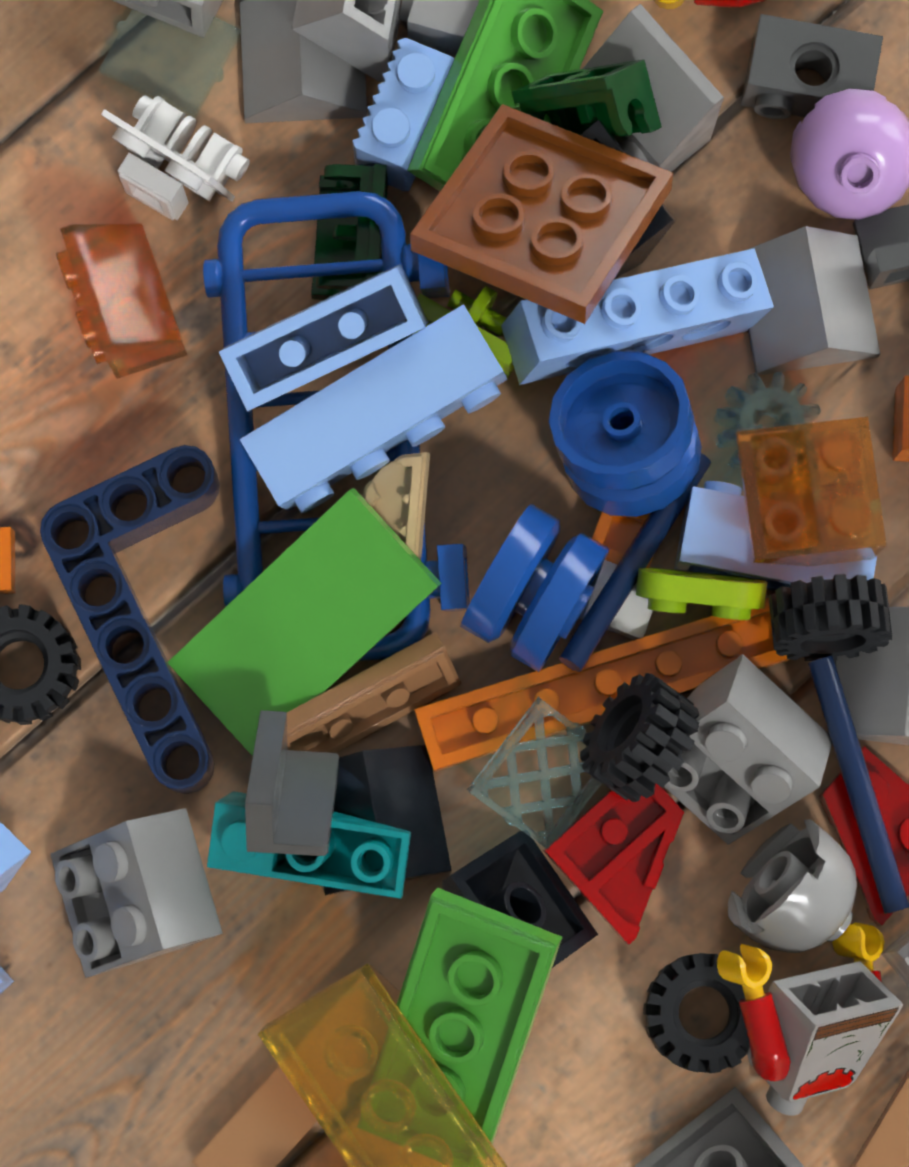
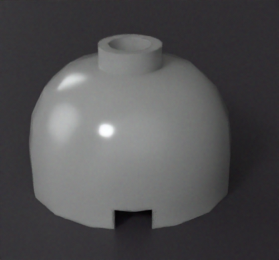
M804 820L806 828L801 831L792 824H789L767 839L747 861L740 873L745 878H752L744 889L742 897L732 891L728 900V917L732 923L752 940L770 950L800 953L813 949L826 941L830 942L839 938L846 931L852 920L853 914L851 910L856 898L857 889L855 868L850 856L831 835L812 820Z

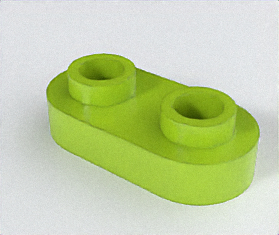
M639 568L636 595L648 598L647 609L653 611L686 613L687 603L712 605V616L750 620L751 609L765 608L767 581L693 571Z

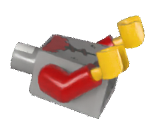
M855 922L850 924L839 938L832 941L837 955L853 958L854 963L772 981L767 993H764L763 985L769 979L772 971V961L768 954L759 948L745 944L740 945L743 959L740 955L723 950L719 953L717 958L719 975L724 980L742 985L745 998L740 1000L739 1004L749 1038L748 1059L757 1074L770 1085L766 1093V1099L776 1111L789 1116L798 1115L802 1112L808 1098L841 1090L854 1083L904 1005L882 983L881 971H874L873 961L880 957L885 943L883 934L875 926Z

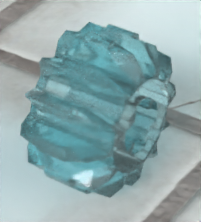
M782 372L774 373L768 388L765 387L757 373L750 374L747 377L746 392L741 388L731 386L725 394V399L730 407L718 408L714 416L716 423L728 428L717 435L715 439L717 447H737V450L729 460L731 468L737 469L746 458L754 461L751 469V477L753 479L760 480L763 477L768 463L771 464L775 475L779 479L786 478L790 473V460L795 464L805 466L812 457L806 445L817 444L822 438V431L816 426L808 424L821 413L820 406L818 404L800 406L799 402L807 391L805 384L799 383L790 393L782 390L785 383V377ZM763 415H769L776 419L773 424L774 428L781 426L773 437H766L759 433L763 427L762 424L754 425L759 423Z

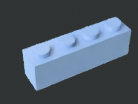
M463 304L242 437L240 441L278 506L288 511L297 506L301 513H305L330 499L335 494L331 485L353 473L356 480H360L385 466L390 461L386 452L408 440L411 446L414 447L436 436L445 429L441 419L464 406L467 413H472L491 403L501 395L497 386L508 379Z

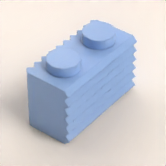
M403 38L397 41L398 50L392 52L393 61L387 63L388 72L382 74L383 83L377 85L378 94L372 96L373 105L367 107L368 116L362 118L363 127L357 129L358 138L352 140L355 165H386L388 185L402 191H409L416 176L408 172L407 169L454 58L408 38Z

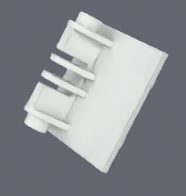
M144 95L139 99L132 113V116L138 119L135 127H132L107 110H103L101 115L117 127L112 138L125 146L128 151L159 169L164 160L168 161L169 164L165 171L185 187L209 202L215 192L231 202L234 200L235 196L224 185L229 177L239 181L250 163L249 159L242 156L243 149L240 146L234 145L215 132L211 137L212 129L204 125L195 133L185 151L181 154L195 129L196 119L190 115L185 117L186 115L165 102L160 96L151 99Z

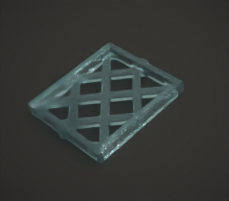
M538 696L467 790L501 815L508 825L516 826L546 848L571 825L602 783L591 777L581 790L580 773L585 771L581 766L584 762L579 763L577 742L583 741L586 729L579 723L570 721ZM553 716L566 726L567 734L545 738L543 717ZM534 723L536 740L519 743ZM568 744L570 765L548 768L546 748ZM537 750L539 770L518 774L516 753ZM507 758L508 776L492 778ZM571 775L572 795L551 799L549 778ZM540 780L542 801L521 804L519 784ZM509 786L511 806L502 807L488 797V789ZM569 806L554 825L552 809ZM543 810L545 831L536 832L522 822V814Z

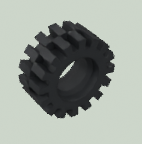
M836 574L833 579L824 580L823 576L811 577V582L809 583L801 580L791 582V588L782 586L776 589V594L769 596L774 650H776V654L779 656L787 655V659L797 660L804 657V661H814L818 658L832 655L834 660H837V656L846 655L848 658L858 657L861 651L865 653L878 651L877 647H885L889 644V640H892L887 587L885 583L881 584L879 579L872 578L867 580V577L864 575H856L851 579H846V574Z
M19 604L18 609H11L8 605L0 607V653L11 643L27 641L37 645L44 658L43 672L40 678L30 687L11 689L4 686L0 681V720L7 723L17 722L20 725L32 724V720L36 719L45 721L53 717L51 712L56 708L60 707L63 709L70 702L67 696L71 689L77 690L79 680L76 678L77 670H81V659L76 653L78 647L73 637L66 631L67 629L50 614L43 610H34L28 605Z
M646 673L644 677L640 674L632 677L630 685L625 682L617 688V697L615 699L609 696L602 705L606 709L601 716L595 714L590 724L595 728L592 732L585 733L582 743L587 747L580 751V760L584 762L581 766L585 772L625 800L629 799L632 802L639 801L641 795L645 798L652 796L655 792V784L663 788L670 781L668 772L672 768L678 771L685 762L680 756L683 751H691L695 741L689 736L698 732L699 722L695 720L699 716V712L693 706L694 703L658 677Z
M699 953L677 958L676 961L663 967L658 972L659 975L656 979L651 981L647 990V1000L643 1007V1015L646 1017L647 1024L645 1028L648 1037L652 1039L658 1052L673 1064L697 1073H717L729 1067L733 1068L742 1063L741 1059L747 1055L750 1047L739 1001L745 998L742 985L724 980L719 975L717 969L718 954ZM701 986L711 987L721 993L729 1008V1018L725 1028L718 1035L709 1039H698L691 1036L683 1028L679 1019V1006L683 997L690 990Z

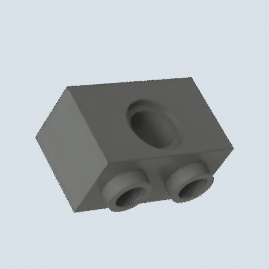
M760 14L752 40L741 106L754 108L758 115L770 119H786L791 115L806 117L809 112L815 109L814 104L826 95L846 89L874 91L883 36ZM805 68L815 70L822 76L825 83L819 86L807 85L798 78L796 71Z

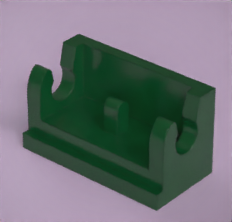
M644 59L554 73L511 92L514 104L519 103L521 112L544 120V116L547 114L551 124L581 135L598 120L604 123L612 136H629L632 133L639 132L642 134L651 133L662 128Z
M374 164V166L326 165L324 175H320L319 194L360 191L376 193L387 199V166L381 164ZM360 216L317 220L314 264L382 259L379 227L370 218ZM382 272L313 277L312 299L325 300Z

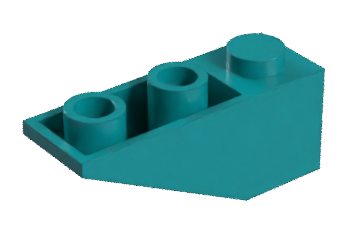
M233 791L215 802L207 867L399 899L403 897L411 838L410 831L333 811L329 850L324 856L247 852L245 817L247 793Z

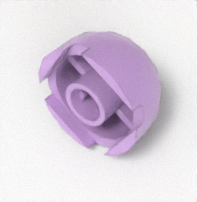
M846 89L824 96L814 104L815 109L806 115L802 123L800 120L793 132L790 158L797 184L816 208L835 218L860 220L881 214L898 202L909 187V119L896 105L890 103L885 96L875 91Z

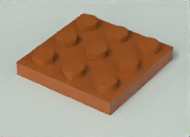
M502 104L410 233L411 251L585 324L672 190L673 172Z

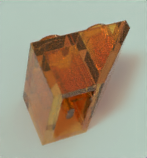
M142 223L72 224L60 228L67 249L57 252L56 257L68 290L71 289L77 306L86 305V309L75 313L88 349L91 348L97 365L108 362L115 377L119 379L187 356L171 304Z
M868 416L736 432L753 563L818 566L871 560L887 546Z

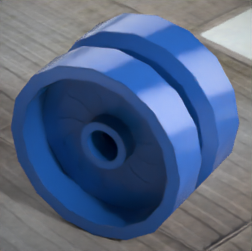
M614 351L587 360L568 374L553 396L549 425L572 489L588 506L611 516L638 517L664 509L684 494L699 471L702 445L694 421L690 400L683 379L665 361L643 352Z
M530 504L514 525L487 570L465 612L460 627L489 643L498 639L504 633L516 613L522 615L523 618L510 643L511 656L540 672L559 640L567 638L595 589L591 585L604 563L610 548L584 533H580L567 542L554 563L549 561L548 557L560 534V520Z

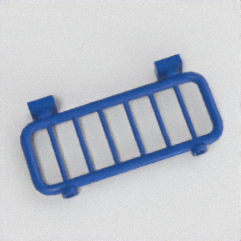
M356 191L257 199L243 203L227 215L219 229L218 259L204 260L203 264L206 295L208 298L220 297L223 348L255 333L248 332L245 282L384 272L401 264L409 282H420V290L427 298L450 297L448 266L411 251L410 244H406V231L401 214L390 201L376 193ZM361 216L370 218L379 227L382 259L244 270L243 237L251 227L256 225ZM412 334L392 344H389L388 349L392 348L393 346L412 336ZM225 367L238 574L224 575L223 596L226 607L263 572L260 534L306 531L320 517L260 521L257 487L258 470L240 441L242 437L254 431L253 409L246 410ZM320 390L285 393L258 407L297 405ZM406 440L386 452L390 461H395L401 455L420 453V445L412 447L410 442ZM424 523L421 561L442 584L405 617L402 626L398 630L388 633L359 661L384 660L423 639L429 628L430 599L440 598L441 610L445 612L467 610L470 604L467 547L464 544L437 545L438 560L427 561Z

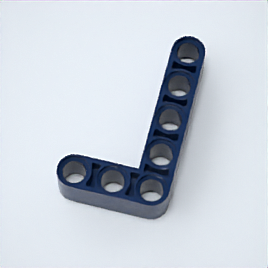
M187 445L172 448L57 503L46 512L41 521L40 528L43 544L152 773L161 784L176 793L182 794L198 792L209 783L214 772L215 763L213 755L170 665L167 663L168 660L116 553L203 512L215 502L220 488L216 469L204 451L195 446ZM192 466L198 467L205 472L204 482L196 491L180 493L173 489V479L181 469ZM141 494L146 497V510L138 519L123 521L116 517L117 505L126 495ZM75 521L87 523L89 534L81 546L74 549L60 547L59 535L63 527ZM100 577L114 579L116 582V592L111 601L101 606L87 604L85 598L86 589L93 580ZM127 633L141 635L144 646L139 658L127 664L114 661L112 655L113 645L120 636ZM156 689L169 692L172 702L168 714L161 720L154 722L143 720L139 711L140 701L143 696L149 691ZM182 746L195 748L199 755V766L196 772L187 779H172L166 767L167 759L171 752Z

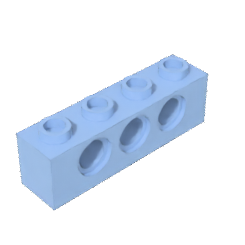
M755 248L615 279L585 324L529 300H521L501 327L519 385L569 374L587 360L614 351L643 352L650 355L748 332L749 328L753 327L774 308Z

